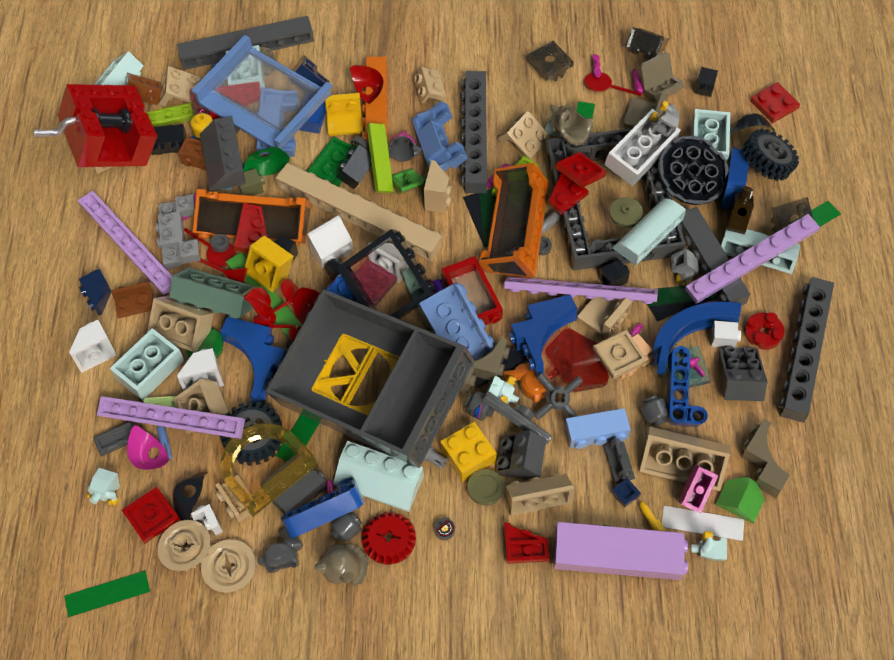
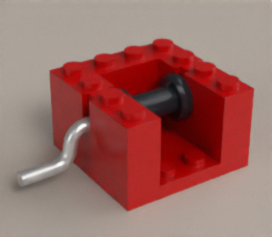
M66 84L58 112L59 127L53 130L32 131L33 137H56L64 132L77 167L147 166L157 139V134L148 113L144 112L145 106L136 86Z

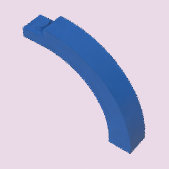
M703 303L684 309L671 317L660 329L654 343L652 358H655L654 365H658L657 374L665 375L668 356L672 348L685 336L699 330L712 328L714 321L738 323L742 303Z

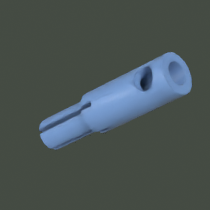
M158 426L156 430L159 441L164 448L166 446L169 459H172L166 428Z

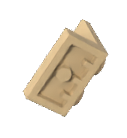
M168 66L161 77L162 93L159 105L166 106L173 97L189 103L197 101L195 94L191 90L200 82L201 78Z
M526 111L518 116L497 139L501 143L512 141L530 159L550 138V135L529 111Z
M595 297L580 312L577 319L608 339L629 315L632 301L625 298L622 303H617L614 300Z

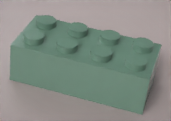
M188 267L172 276L169 298L176 299L179 303L193 304L196 308H208L214 313L229 314L228 316L231 318H240L254 309L244 299V296L250 290L257 288V286Z

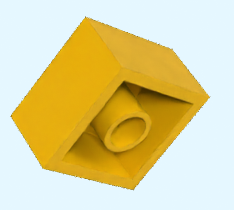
M263 236L249 248L245 268H247L246 274L273 293L281 287L282 281L288 278L294 256L266 236Z
M475 421L440 441L442 454L448 458V463L461 482L469 479L474 472L486 469L496 463L497 453Z

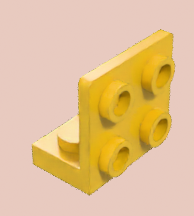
M360 93L338 94L328 97L325 100L328 136L362 134Z

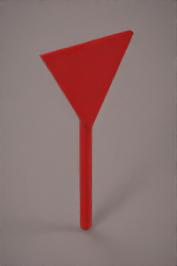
M204 259L199 261L223 272L228 279L245 282L247 268L225 270Z

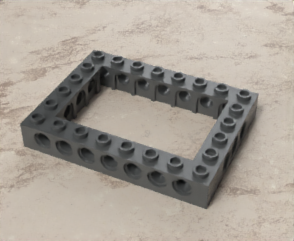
M633 128L592 133L589 135L586 143L580 146L569 144L563 137L547 139L545 153L553 187L555 188L561 172L555 168L558 161L579 152L592 161L607 159L609 152ZM659 159L641 177L650 210L662 199L673 200L671 194H669L661 182L658 171ZM580 202L564 214H560L573 270L603 267L619 259L623 264L631 263L613 249V246L622 238L615 237V239L602 241L597 239L589 247L587 240L588 232L584 228V216L581 215ZM680 223L641 261L670 258L671 255L684 250L685 240Z

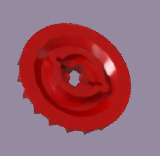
M385 511L383 514H377L369 520L362 532V545L366 554L380 564L392 565L405 560L412 553L416 544L414 526L409 519L395 512L387 513ZM388 533H392V537L395 538L390 539V542H386V538H384L383 536H387Z

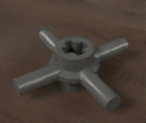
M540 373L536 378L548 391L546 395L547 403L534 413L535 418L539 420L552 408L555 410L563 409L569 418L577 417L578 415L569 405V393L578 387L583 380L577 376L565 387L553 386L545 375ZM555 394L562 395V397L560 398L562 400L561 402H555Z

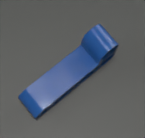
M732 147L728 164V182L723 193L720 208L729 210L734 193L741 192L742 187L746 186L749 162L745 160L746 156L743 155L744 151L742 149Z
M684 346L674 348L668 356L666 397L668 417H666V420L674 426L698 427L706 422L708 414L703 407L688 405L690 352ZM677 353H679L680 357H683L680 361L679 357L675 356ZM674 372L681 373L682 380H677ZM674 391H678L681 394V400H677L674 397ZM673 411H678L681 414L680 420L673 417ZM693 412L700 415L701 419L699 422L693 419Z
M353 477L347 478L338 483L337 490L284 514L281 517V521L289 537H297L360 508L364 504V500Z

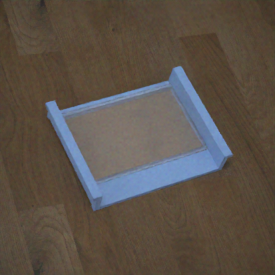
M244 35L191 91L195 94L199 105L221 118L232 116L234 126L269 147L282 149L320 105L331 96V88L333 86L326 82L320 87L254 49L250 37Z

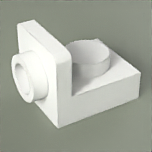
M210 504L200 506L191 513L193 520L198 522L204 521L208 531L212 529L215 535L223 532Z

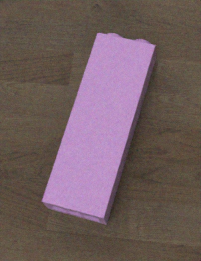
M557 522L555 527L553 569L681 580L688 571V562L684 560V553H687L688 542L684 540V533Z

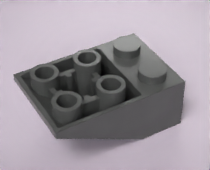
M719 347L721 389L724 400L764 401L768 381L758 348Z

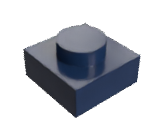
M628 478L611 491L624 508L641 495V492Z

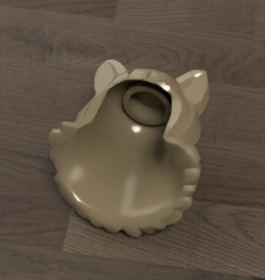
M551 104L550 109L553 113L552 125L555 131L563 135V138L571 145L580 146L586 143L592 131V119L583 118L571 105L557 107Z
M345 543L344 545L338 544L337 546L330 547L321 557L319 563L315 564V570L323 572L326 580L332 584L338 585L352 582L353 585H358L364 581L369 563L368 558L358 546L354 548L353 544Z

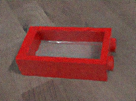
M476 256L441 268V278L445 287L456 282L462 284L467 291L466 296L469 302L472 301L477 311L475 313L477 317L481 318L485 325L495 324L503 319V308Z

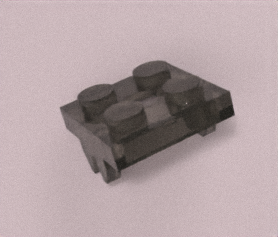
M554 41L526 55L527 62L545 81L552 78L556 82L558 76L563 78L566 70L573 67L574 61ZM547 56H553L555 60L553 62L546 61L545 58Z
M808 197L771 208L773 213L771 223H774L773 231L776 233L791 224L790 219L793 215H798L799 218H802L809 214L813 219Z

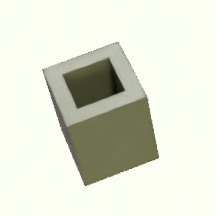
M256 168L244 172L246 184L238 186L241 194L255 196L263 193L262 185L265 184L262 174L258 175Z

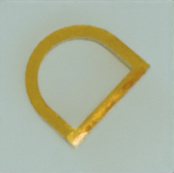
M268 423L257 424L244 429L241 439L232 438L226 445L220 462L221 474L225 483L252 517L318 466L314 455L291 431L280 425ZM271 438L288 445L298 458L251 495L235 480L234 462L239 452L247 444L258 439Z

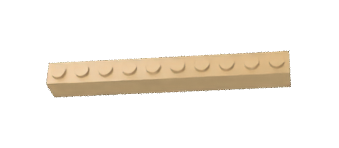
M287 163L275 178L278 189L296 198H306L313 206L336 217L339 216L342 220L373 235L381 237L391 229L400 231L406 238L404 242L407 247H411L417 256L430 262L433 261L442 247V236L438 232L430 231L419 223L411 222L404 216L394 214L391 210L384 209L372 201L361 198L357 194H352L343 187H337L328 180L320 179L311 172L308 173L301 170L296 165L293 166Z

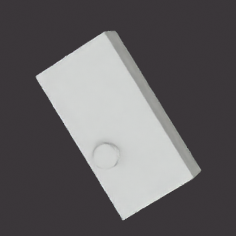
M654 109L609 152L604 164L631 186H634L657 162L665 147L677 139L681 131L677 127L667 137L654 130L652 127L655 121L650 120L651 114L656 112Z

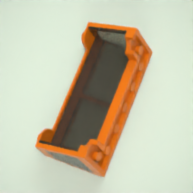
M534 162L496 168L492 177V184L498 191L488 251L483 250L481 252L479 264L489 273L535 277L549 181Z
M197 189L192 233L197 234L198 238L209 239V236L224 234L229 238H236L243 203L262 207L265 230L270 240L276 241L278 236L281 235L295 241L297 247H299V243L305 244L312 203L308 199L297 197L295 200L293 198L284 199L224 194Z

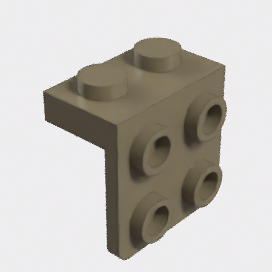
M664 52L640 65L643 92L646 97L659 101L661 93L670 95L684 88L683 81L673 77L669 53Z
M661 93L658 104L633 98L625 116L624 125L634 128L652 109L661 115L663 112L660 109L661 103L667 101L668 95Z

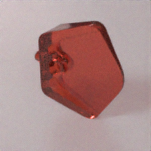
M564 329L545 349L546 359L553 367V370L547 373L550 380L559 375L565 385H568L579 376L583 382L572 392L606 386L609 379L608 371L593 350V345L598 343L572 329Z

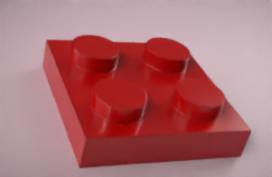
M778 82L755 94L750 100L772 124L800 107V103Z
M581 152L558 161L555 167L581 188L604 178L607 173L606 170Z
M157 486L122 509V512L144 544L180 520Z

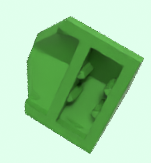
M410 168L392 175L393 187L399 195L425 184L426 178Z
M741 477L726 481L715 505L754 523L765 498L757 482L747 477Z

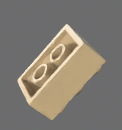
M169 296L153 298L147 333L153 328L173 345L196 352L211 331L214 313L202 308H196L189 303H179L176 299L169 298Z
M559 473L542 479L535 477L523 483L519 481L512 482L505 489L510 515L514 516L571 504L574 487L566 474L560 475Z

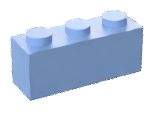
M625 408L566 418L565 431L569 447H576V449H582L592 444L603 445L617 438L620 441H624L629 437L631 431Z

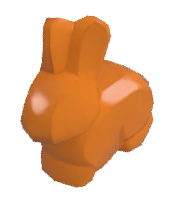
M520 364L515 370L503 372V381L506 382L509 376L516 378V381H520L521 392L535 403L545 397L544 392L546 389L538 381L534 371L528 369L527 364Z

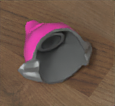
M401 131L400 134L395 135L388 146L389 157L401 162L411 160L420 154L422 148L416 146L415 140L406 131Z

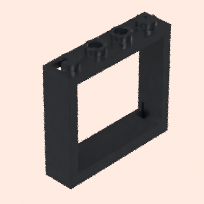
M391 229L339 265L337 269L358 303L377 310L351 267L392 239L424 290L421 295L390 315L400 320L419 307V302L437 292L435 291L434 282L426 277L424 266L414 258L416 256L415 252L411 247H407L404 242L406 240L405 236L400 231Z

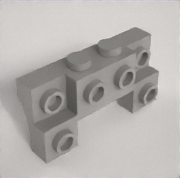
M193 194L175 197L174 202L158 204L159 214L156 230L160 237H157L158 248H162L163 265L166 270L175 269L185 263L201 261L198 240L185 241L184 222L182 217L194 216L195 199Z

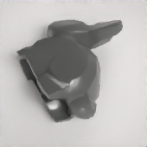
M285 527L281 528L278 533L282 542L271 543L265 549L263 556L257 559L258 564L264 566L269 573L278 572L280 569L289 567L296 568L299 565L297 551L303 548V544L298 537L290 538Z

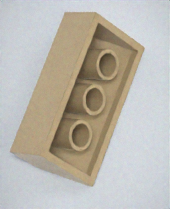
M649 427L640 472L686 483L694 465H698L718 475L712 490L720 491L730 457V445Z

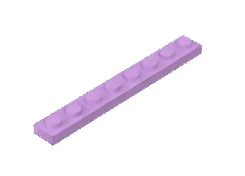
M94 191L79 199V205L163 296L167 294L171 288L172 275Z
M807 214L686 286L685 290L697 304L818 232L820 227Z
M507 276L504 289H509L511 292L527 290L528 293L532 294L546 292L548 295H557L561 293L565 294V296L571 294L572 297L584 295L588 299L603 297L605 300L618 298L622 299V301L627 298L632 302L640 300L645 304L657 302L658 289Z
M103 396L100 398L97 416L237 439L242 438L245 419Z

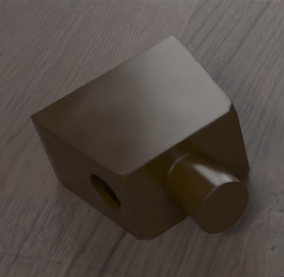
M743 186L741 192L734 193L727 212L728 231L741 234L746 233L754 207L752 188Z

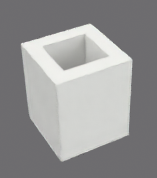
M714 321L711 329V347H735L737 342L741 340V330H738V323Z

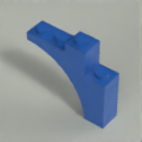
M571 294L527 305L526 321L511 324V332L508 334L510 343L515 345L517 351L522 350L524 356H528L529 369L534 371L536 377L540 373L544 374V362L541 355L548 339L561 327L577 321V307Z
M227 316L220 332L224 342L238 348L251 362L254 368V385L250 397L253 405H256V402H261L262 405L263 400L265 401L268 397V394L265 392L268 383L277 372L278 365L284 360L287 354L286 349L272 346L274 336L272 335L271 327Z

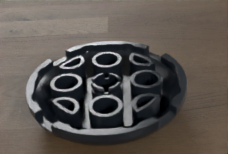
M683 136L673 140L662 151L658 163L659 176L665 189L674 198L690 205H704L716 200L724 192L728 182L729 169L724 155L712 146L713 143L697 136ZM721 176H722L723 182L725 181L724 185H722V183H721Z

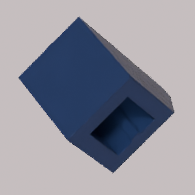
M97 269L79 278L82 285L79 289L84 297H89L87 303L92 311L96 310L100 316L103 314L111 295V289L100 269Z

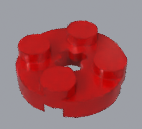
M763 312L749 317L744 332L749 343L752 345L754 343L760 349L768 350L779 345L784 337L785 329L775 313ZM762 328H766L768 330V334H765V332H761L760 330Z

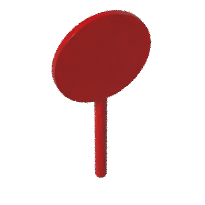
M594 72L585 77V85L593 91L601 92L614 88L638 96L642 95V93L612 85L611 78L602 72L598 78L594 77Z
M187 228L184 229L186 233L209 247L206 256L210 263L224 267L227 266L226 261L236 255L234 246L229 243V248L221 253L215 252L211 248V244L202 238H198L196 234Z

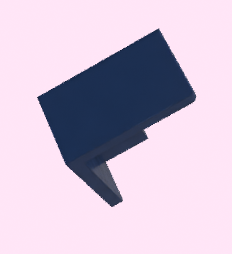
M303 56L292 69V71L320 87L326 82H330L316 71L317 65L306 56ZM289 78L291 82H293L305 93L316 94L310 89L304 87L303 85Z

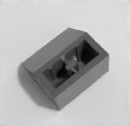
M531 430L501 437L495 472L500 476L523 480L541 477L546 439Z

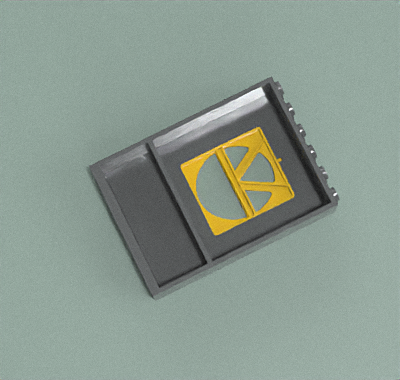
M323 289L322 293L317 297L314 307L307 314L302 328L298 330L293 344L288 348L284 360L278 365L277 372L268 383L265 392L283 407L420 468L475 360L464 345ZM355 349H369L361 365H359L351 351ZM377 353H380L388 361L391 368V374L375 402L368 405H349ZM344 355L356 374L330 378L333 365ZM350 384L341 400L334 395L331 389L332 386Z

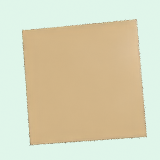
M627 329L593 345L594 352L612 379L647 363V358Z

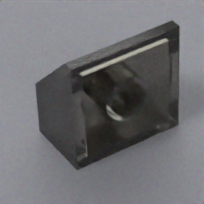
M632 27L625 47L630 48L629 51L638 54L642 52L645 54L644 57L652 59L662 54L670 38L639 27Z

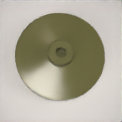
M623 197L611 204L609 216L616 225L629 228L635 226L642 219L643 208L638 201Z
M481 469L470 476L467 483V491L470 498L477 504L492 505L502 497L504 482L497 472L490 469Z

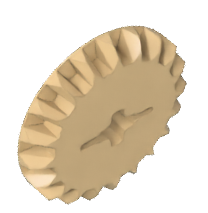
M183 520L171 525L162 534L158 543L157 552L161 563L171 571L174 570L179 573L180 571L188 572L189 569L196 568V565L203 563V559L205 556H208V550L211 548L209 531L203 524L195 520ZM185 542H187V544L189 545V547H186L185 550L183 551V549L181 548V546H184V545H185Z
M234 539L223 540L214 544L208 550V556H205L203 563H201V574L205 583L211 589L225 594L229 592L235 593L237 590L243 589L246 584L250 583L256 569V558L251 548L245 543ZM226 557H228L231 565L235 564V566L231 567V576L227 569H223L227 566Z

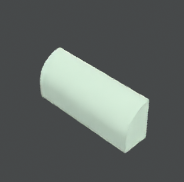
M662 199L613 246V249L636 266L683 220L686 209L671 199Z
M726 229L721 247L726 255L736 257L770 236L749 229L746 230L745 234ZM794 245L762 265L792 274L798 259L800 245Z

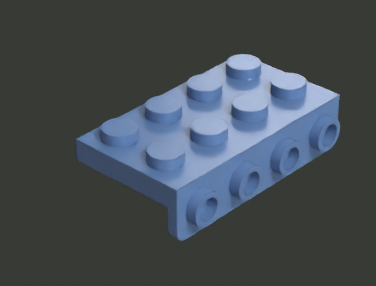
M459 282L451 284L418 303L434 334L466 346L474 360L493 351L495 342L490 335H487L484 330L486 326L483 320L477 317L475 305L472 301L469 302L466 296L467 291Z

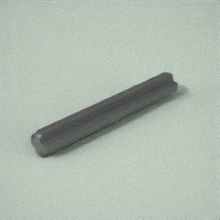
M487 392L482 398L484 403L524 431L531 430L546 439V444L551 440L552 436L491 392Z

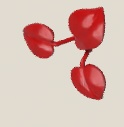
M291 279L283 280L281 291L287 301L273 310L270 295L265 289L257 287L250 290L244 296V299L258 313V315L253 317V323L271 327V329L291 328L289 329V337L293 343L298 330L302 327L274 325V322L276 321L275 312L289 303L294 308L293 301L296 292L299 290L298 286Z

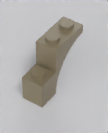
M500 338L493 351L482 359L475 361L460 391L469 393L470 387L475 386L477 377L492 381L494 376L503 375L505 368L503 360L508 359L510 348L507 347V339Z
M764 419L761 425L756 424L751 434L754 435L752 440L747 439L743 445L742 450L745 452L742 458L759 467L754 478L758 479L757 484L760 490L777 498L790 475L777 465L770 454L767 435L771 422Z

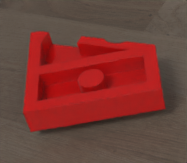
M561 173L549 199V204L562 215L588 196L589 191L585 187L581 188L576 185L575 182Z
M504 522L507 564L549 562L547 538L533 535L530 531L520 530L511 526L510 523Z

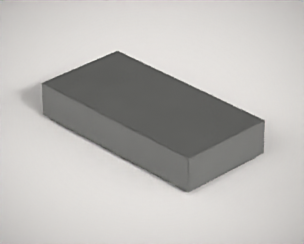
M131 421L93 437L101 457L127 446L133 427Z

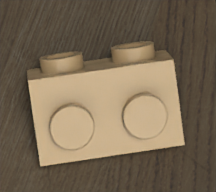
M421 67L414 76V83L420 103L425 104L428 98L443 101L446 98V93L439 71Z
M238 475L222 485L219 482L215 484L217 488L215 494L220 502L225 501L227 504L225 510L231 519L235 517L239 523L260 510Z

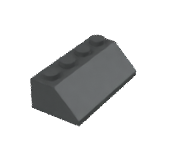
M229 116L214 119L200 133L210 191L245 185L246 181L233 118Z

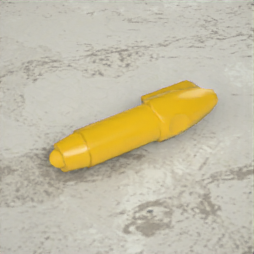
M640 501L639 506L651 529L665 531L662 523L654 517L648 505Z

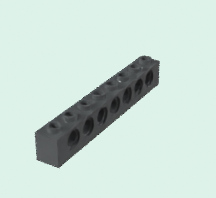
M466 71L465 78H462V89H465V92H462V102H465V105H462V116H465V119H462V129H465V133H462V143H465L464 150L468 159L462 163V172H465V175H462V186H465V193H487L486 71Z
M811 277L809 283L804 285L802 294L805 295V299L801 300L799 310H802V313L798 315L796 326H799L798 331H795L792 342H795V347L791 348L789 358H792V362L787 366L786 375L789 376L788 380L784 381L782 388L785 396L781 397L779 408L782 409L781 417L804 423L809 415L834 282Z

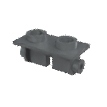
M618 438L611 441L612 444L605 445L604 447L615 483L623 482L627 478L629 480L635 479L625 443L621 442Z

